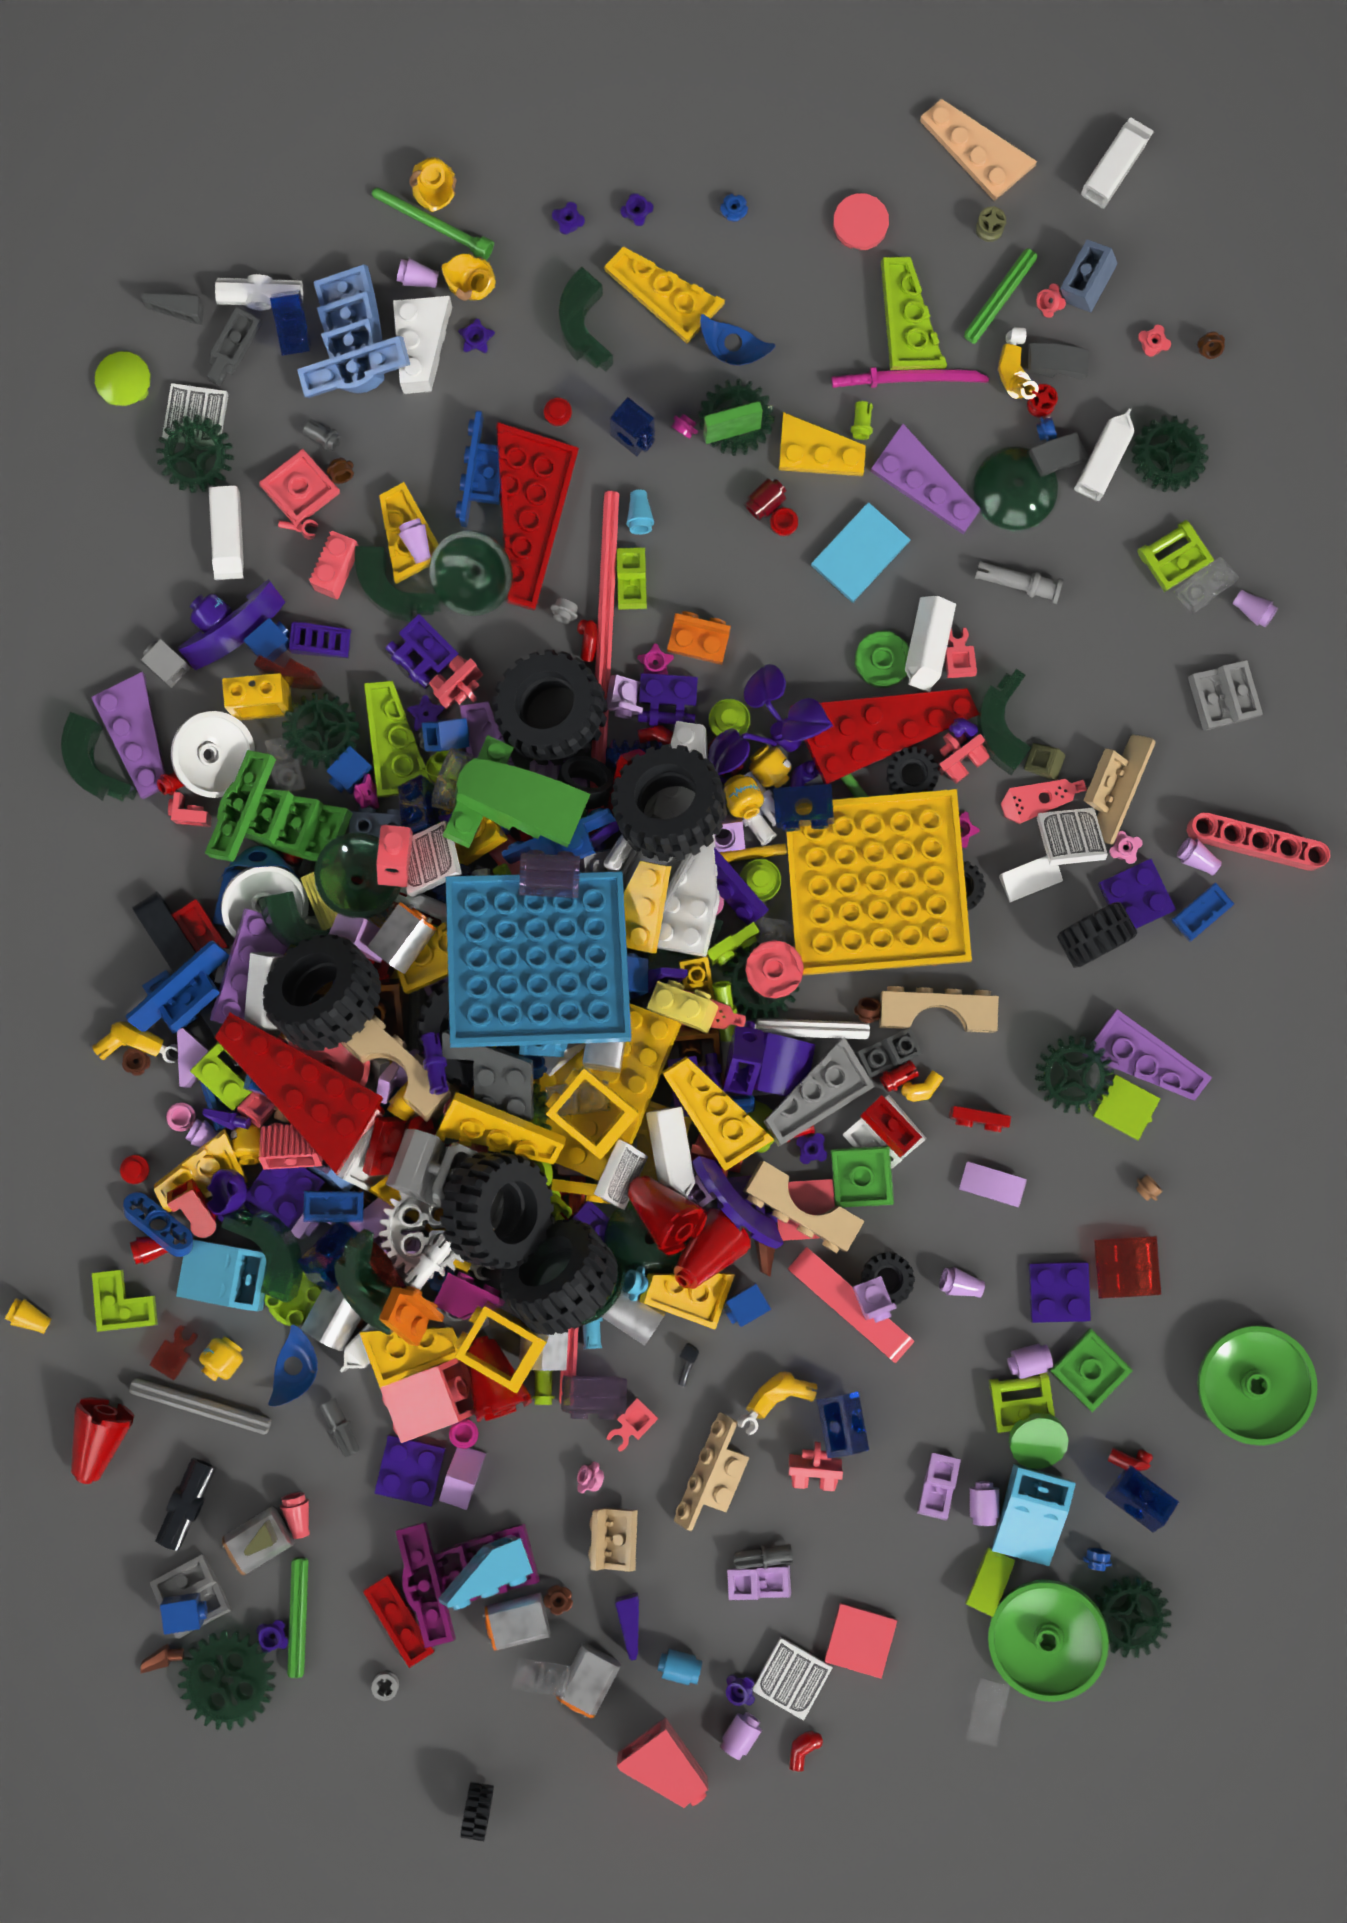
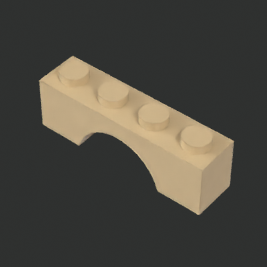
M888 986L887 991L880 993L881 1018L879 1019V1028L908 1029L911 1027L914 1018L921 1011L937 1007L949 1010L955 1014L961 1021L965 1032L994 1033L998 1029L999 996H991V991L974 990V995H963L961 989H945V994L933 993V988H916V992H904L905 987Z
M373 1015L370 1021H366L364 1024L365 1028L360 1033L356 1032L352 1035L353 1039L347 1043L341 1042V1044L362 1064L373 1059H388L400 1065L408 1077V1085L404 1094L405 1103L428 1122L451 1098L450 1089L443 1094H430L427 1070L423 1067L424 1059L418 1054L412 1056L405 1050L407 1044L396 1034L391 1037L383 1030L386 1027L385 1024L377 1016Z
M760 1161L743 1190L744 1193L749 1195L746 1200L759 1208L766 1205L773 1209L772 1215L784 1223L791 1220L798 1224L797 1230L807 1237L812 1238L816 1235L823 1239L822 1245L832 1252L837 1253L839 1249L847 1252L862 1227L864 1220L840 1206H834L829 1211L820 1215H810L801 1211L790 1197L788 1190L789 1175L765 1161Z

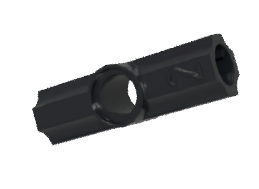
M191 1459L180 1486L176 1487L166 1508L168 1513L155 1542L168 1549L180 1550L191 1523H194L205 1501L203 1496L216 1467L203 1460Z

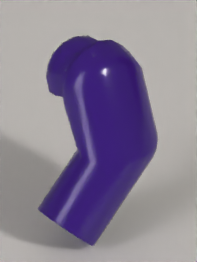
M813 760L801 764L792 771L788 791L789 796L801 798L804 784L819 775Z

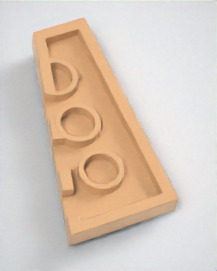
M943 99L939 100L920 118V122L993 201L998 199L1036 166V160Z

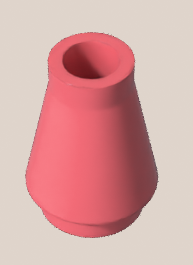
M296 1492L282 1497L280 1509L290 1528L292 1538L300 1539L310 1535L309 1499L305 1498V1493Z

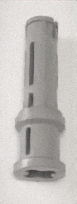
M983 561L979 562L978 569L988 571L989 573L977 570L975 579L1026 591L1027 595L1031 598L1039 596L1050 599L1053 604H1057L1064 580L1060 578L1058 580L1045 578L1038 572L1028 575L984 563Z

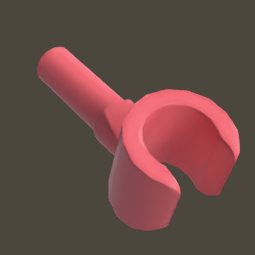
M310 519L297 527L291 522L280 520L278 523V527L301 532L304 538L310 540L315 538V534L307 533L305 528L307 526L318 527L316 521Z

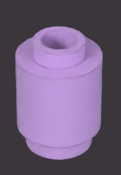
M1035 1344L1011 1351V1357L1007 1358L1011 1374H1017L1019 1379L1045 1373L1047 1369L1053 1367L1052 1357L1047 1345L1040 1346Z
M978 1481L975 1482V1487H970V1517L973 1518V1525H997V1518L1000 1517L999 1488L993 1487V1482Z
M745 1712L744 1715L737 1713L722 1737L723 1742L720 1747L731 1757L740 1760L743 1755L748 1754L762 1732V1729L758 1726L760 1721L748 1712Z

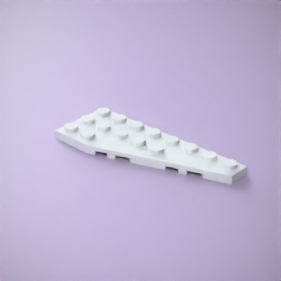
M676 721L671 740L672 748H677V745L687 746L689 752L697 750L702 753L703 758L708 759L707 732L704 725ZM679 786L664 788L658 792L653 814L662 819H671L679 816L689 808L695 793L690 789ZM715 834L712 835L714 841L708 847L705 845L700 847L701 852L695 856L663 913L658 949L703 957L707 956L720 902L716 879L718 872L714 847H716Z

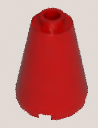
M649 1176L636 1177L629 1184L628 1198L656 1245L666 1255L676 1254L687 1247L684 1242L690 1237L694 1240L698 1237L707 1220V1214L700 1205Z
M712 1208L705 1212L707 1220L704 1228L695 1240L692 1237L689 1238L686 1244L687 1247L683 1250L674 1268L675 1279L682 1287L697 1288L744 1256L751 1248V1240L747 1231L744 1228L740 1231L722 1210Z
M483 1336L472 1341V1346L468 1348L469 1353L512 1377L515 1370L495 1339L489 1340L488 1336ZM470 1367L474 1412L477 1422H480L483 1417L485 1421L500 1418L515 1412L517 1404L522 1402L525 1407L532 1402L531 1395L524 1384H522L516 1394Z
M95 1397L82 1398L79 1403L77 1402L74 1414L71 1473L78 1482L92 1484L93 1481L100 1480L133 1424L135 1415L124 1405L118 1403L117 1408L108 1406L109 1400Z

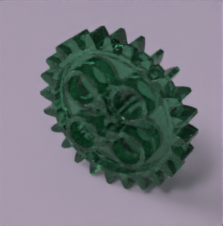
M223 1630L220 1639H218L217 1635L213 1632L209 1635V1643L202 1638L198 1641L200 1649L192 1647L189 1650L193 1658L185 1657L182 1662L189 1668L179 1671V1675L185 1677L186 1680L180 1682L178 1687L187 1689L180 1698L181 1700L190 1699L191 1703L186 1707V1710L196 1708L195 1720L202 1715L206 1717L204 1726H207L213 1720L215 1721L216 1730L221 1728L223 1722H226L228 1730H232L235 1721H237L238 1725L242 1728L246 1724L245 1717L253 1722L257 1718L255 1711L261 1714L265 1711L266 1708L261 1702L269 1703L272 1700V1697L266 1692L274 1691L276 1685L268 1682L276 1676L275 1672L268 1671V1668L274 1664V1661L264 1660L269 1651L263 1650L259 1652L257 1650L260 1645L259 1640L251 1645L249 1643L250 1634H247L241 1640L239 1639L238 1630L233 1633L231 1638H229L227 1631ZM231 1654H239L242 1657V1667H235L231 1664ZM217 1655L222 1656L223 1667L220 1661L217 1659ZM202 1665H211L215 1670V1677H206L202 1672ZM225 1675L227 1678H233V1682L230 1685L228 1682H222L221 1679ZM240 1683H249L253 1687V1694L247 1696L241 1693ZM220 1693L223 1695L225 1705H215L212 1701V1694ZM232 1694L238 1702L237 1705H234L232 1702Z

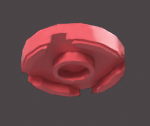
M866 193L853 194L846 197L837 206L833 217V230L837 239L851 249L853 247L859 250H868L877 246L884 239L889 227V214L885 205L877 197Z
M771 940L763 942L753 949L747 959L745 972L748 983L755 992L763 997L777 999L785 997L796 990L802 980L804 967L802 958L794 947L785 942Z

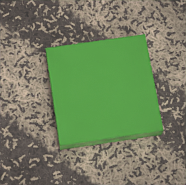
M760 401L706 415L704 417L703 430L706 444L761 429L763 410Z
M889 1146L831 1149L835 1206L860 1207L894 1204Z
M1091 1328L1049 1369L1091 1412L1133 1371Z

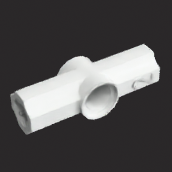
M261 274L249 275L247 279L217 278L215 282L216 302L222 305H246L250 309L260 311L269 310L271 306L302 307L303 284L302 281L273 280L271 277Z

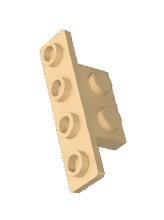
M1131 735L1122 756L1111 749H1105L1083 801L1099 812L1097 819L1104 843L1113 844L1156 743L1153 738Z
M721 1412L711 1426V1432L705 1447L700 1452L699 1461L694 1473L689 1478L686 1492L676 1509L674 1522L689 1531L693 1530L703 1504L727 1512L749 1460V1457L727 1448L738 1422Z

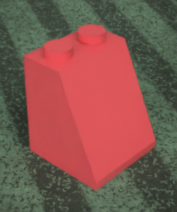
M456 1358L380 1388L383 1403L388 1408L393 1421L394 1432L399 1437L400 1443L458 1423L475 1414L470 1367Z
M666 1717L618 1752L617 1767L621 1772L683 1808L689 1804L695 1806L707 1796L705 1793L708 1790L707 1775Z

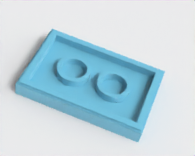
M868 502L811 563V566L847 599L854 603L905 548L910 539Z

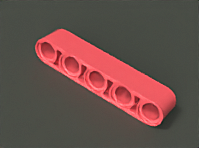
M1200 813L1191 819L1187 825L1188 836L1193 840L1198 839L1203 844L1303 870H1316L1324 866L1330 859L1328 846L1320 841L1211 813ZM1197 821H1203L1207 824V834H1202L1197 830ZM1225 828L1233 829L1236 834L1235 841L1227 840L1224 835ZM1253 835H1258L1263 839V848H1257L1253 845ZM1282 842L1290 845L1292 849L1290 856L1284 855L1281 852L1280 845ZM1310 849L1315 850L1319 854L1318 863H1314L1309 859L1308 852Z
M805 1247L787 1268L895 1364L915 1342L889 1318L875 1323L873 1318L865 1320L852 1286L809 1248Z

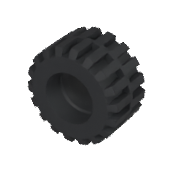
M1114 902L1065 928L1058 934L1057 939L1073 968H1077L1135 938L1138 932L1122 903Z

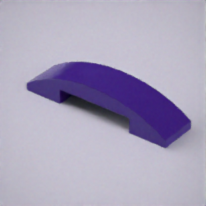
M269 579L246 596L248 601L204 634L201 631L197 632L177 647L194 670L203 668L245 643L244 639L268 618L272 619L282 608L285 600Z

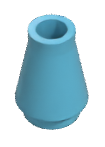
M634 490L630 493L626 525L633 534H647L652 531V526L655 523L647 499V492L645 490Z

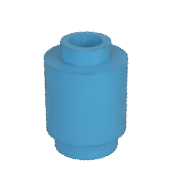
M668 1649L667 1654L661 1653L657 1671L662 1672V1679L688 1686L690 1683L697 1685L703 1661L696 1659L695 1655Z

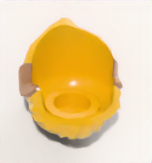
M438 157L427 158L415 165L410 177V186L414 198L421 206L431 212L440 210L448 205L454 195H456L455 173L452 172L451 167Z
M462 253L441 266L449 290L461 300H481L495 288L496 276L490 262H487L481 256L477 257L471 253Z

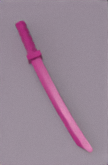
M876 367L871 368L868 373L831 377L832 388L870 384L871 388H876L880 383L948 381L987 383L989 381L987 376L975 370L934 369L877 372Z

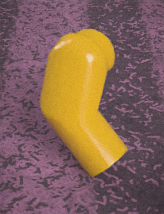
M932 1070L924 1083L912 1084V1082H906L901 1088V1093L907 1100L912 1102L928 1100L944 1078Z

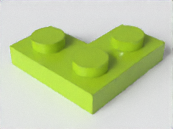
M752 922L732 937L730 935L710 948L707 952L710 965L713 966L718 963L721 967L734 958L735 950L740 947L746 950L758 941L756 936L760 933L755 923Z
M123 1270L92 1273L97 1332L158 1325L155 1295L126 1299Z

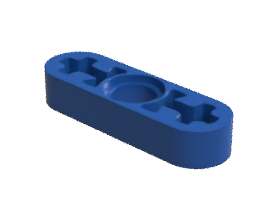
M135 1192L129 1194L124 1199L125 1217L167 1252L176 1257L186 1256L191 1252L193 1248L192 1232L148 1196ZM132 1205H142V1211L138 1208L132 1210ZM155 1219H162L167 1225L161 1230H155L151 1228L150 1223ZM174 1238H176L179 1241L184 1238L185 1244L183 1245L182 1243H178L177 1245H175Z

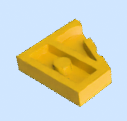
M552 1179V1191L586 1195L585 1201L610 1204L594 1194L597 1184Z

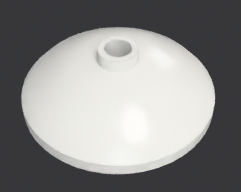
M207 711L190 717L179 727L172 741L171 761L175 774L186 788L200 796L219 798L223 797L228 787L235 781L247 750H256L249 730L241 721L224 712ZM206 749L211 753V757L208 760L204 758V751Z
M280 866L250 867L237 874L226 887L221 901V914L227 930L234 938L236 937L244 909H250L295 925H300V919L308 916V896L301 881L287 869ZM259 898H267L264 904L260 905L257 903Z

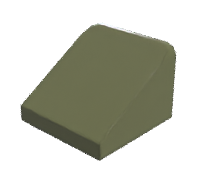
M1033 743L1024 770L1056 781L1063 765L1065 754L1059 748Z
M270 1520L262 1525L244 1550L245 1556L252 1555L277 1542L278 1539Z

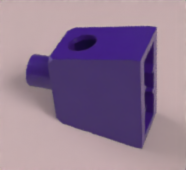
M746 1021L744 1027L736 1026L727 1055L723 1084L724 1091L752 1095L762 1065L764 1032L756 1029L757 1026L754 1022ZM739 1062L747 1063L748 1066L741 1069L739 1068Z

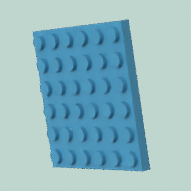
M623 872L446 877L450 1048L631 1042Z

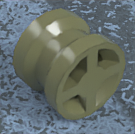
M992 206L981 211L976 224L977 235L986 242L998 240L1006 225L1005 213L1000 208Z

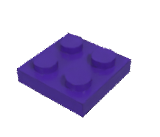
M1152 859L1098 883L1107 904L1121 902L1136 929L1176 911Z
M305 1167L263 1169L248 1190L246 1200L292 1230L304 1213V1191H320L326 1181Z
M1088 1262L1029 1264L1030 1314L1032 1323L1091 1321Z
M389 1434L374 1494L432 1507L446 1447L416 1440L400 1443L398 1436Z

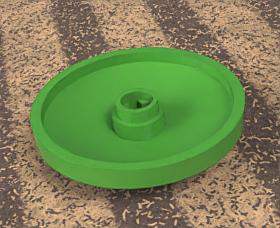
M1245 1326L1225 1333L1210 1346L1199 1367L1197 1388L1199 1400L1206 1416L1223 1434L1245 1444L1270 1445L1291 1437L1307 1422L1317 1398V1376L1309 1355L1295 1339L1274 1328Z
M1035 1580L1016 1587L1001 1600L991 1619L988 1644L990 1655L997 1671L1012 1688L1027 1697L1054 1702L1076 1697L1095 1683L1106 1664L1109 1636L1102 1613L1085 1593L1061 1581Z

